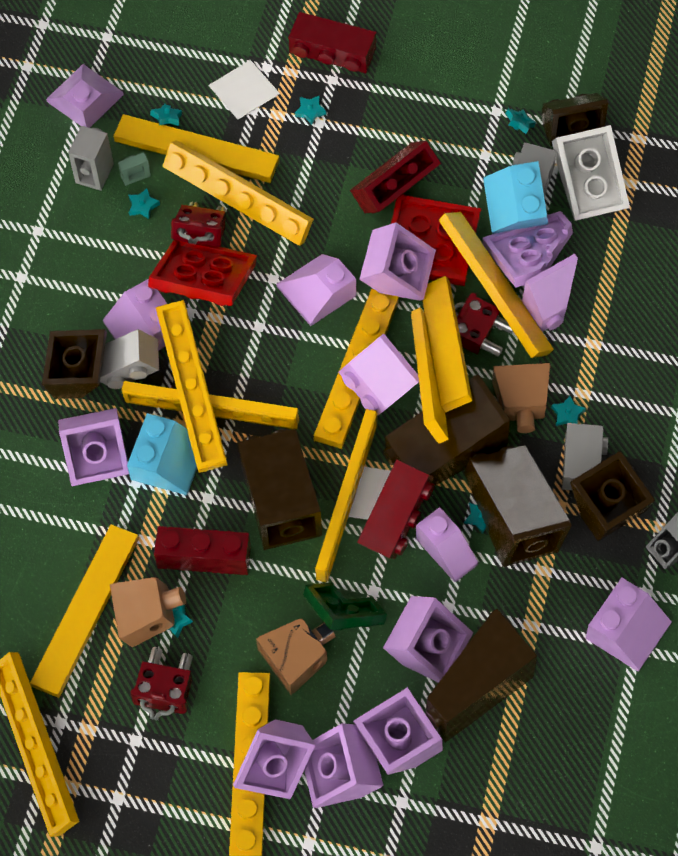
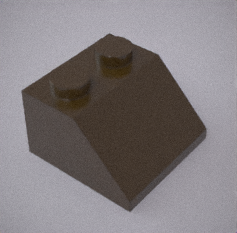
M598 93L588 95L580 94L573 98L555 99L548 103H543L541 120L549 145L553 146L552 141L557 137L605 127L608 109L607 99Z
M105 329L50 331L42 385L54 399L83 398L100 385L107 335Z
M621 451L570 482L580 516L597 541H600L646 512L655 502V499Z

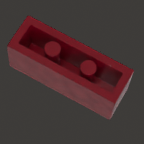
M303 12L298 13L288 37L289 53L295 54L300 58L314 59L327 65L332 64L344 67L354 72L367 73L376 50L375 31Z
M426 140L411 142L353 187L350 192L364 213H377L441 163Z
M396 459L357 543L390 559H396L397 555L401 556L409 541L406 539V535L410 527L415 528L421 517L422 512L419 511L423 500L427 501L434 490L435 484L432 483L434 477Z
M157 527L154 549L157 568L248 575L251 552L249 533Z

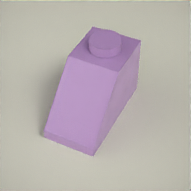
M440 507L416 525V540L454 582H457L478 565V561L461 530Z

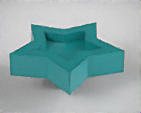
M319 96L310 100L300 97L301 106L295 112V117L306 118L312 125L316 117L327 115V111L319 105Z
M165 103L161 108L151 109L150 116L158 119L159 126L164 124L179 126V117L182 115V110L172 109L171 106Z
M508 108L505 113L510 120L508 126H512L515 130L520 129L525 134L529 128H533L536 124L534 120L527 116L524 110L515 111Z
M147 188L139 195H128L132 204L129 211L130 216L141 214L149 219L151 210L160 205V201L149 196Z
M571 396L564 403L551 405L552 410L557 415L556 426L567 423L578 424V417L586 411V408L575 405Z
M469 503L471 514L464 521V524L476 525L483 534L486 525L482 518V513L477 505Z
M185 605L172 609L175 623L168 630H171L177 638L182 628L193 622L185 615Z

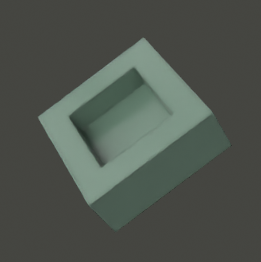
M144 152L128 156L118 162L121 179L125 186L151 176L149 163Z

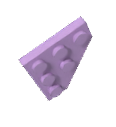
M561 211L547 215V225L499 232L482 238L484 247L515 288L525 286L527 280L550 268L573 234L572 223Z

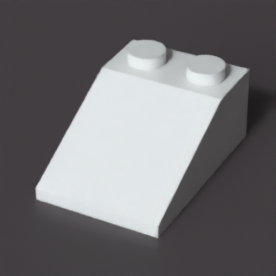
M611 125L557 137L552 141L553 150L557 151L556 163L574 221L630 208Z

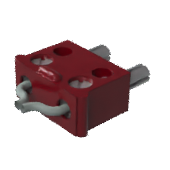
M193 201L190 202L189 206L181 205L176 217L171 220V239L196 245L220 247L221 238L225 231L226 208L223 206L222 208L218 206L216 210L198 207L197 202L193 205Z
M471 293L465 303L459 302L455 305V311L462 307L457 316L462 347L477 355L481 349H484L499 356L503 348L488 341V336L494 326L510 334L513 333V330L505 319L499 317L500 311L496 306L476 297V293Z
M153 647L149 661H142L135 688L130 691L132 702L134 705L141 706L144 711L150 714V719L158 720L162 715H170L173 712L185 714L187 712L186 702L192 683V675L189 669L193 656L189 653L188 656L187 653H183L179 668L159 665L163 651L160 648L156 649L157 647ZM151 708L159 709V710H164V711H159V712L156 713V715H155V714H154V711H153Z

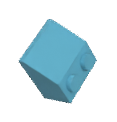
M539 161L508 166L483 177L492 234L548 224Z
M147 413L127 463L130 479L187 495L197 470L187 428L175 420Z

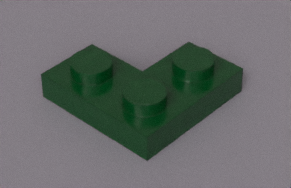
M333 582L305 585L303 596L330 630L385 624L387 613L373 597L345 599Z

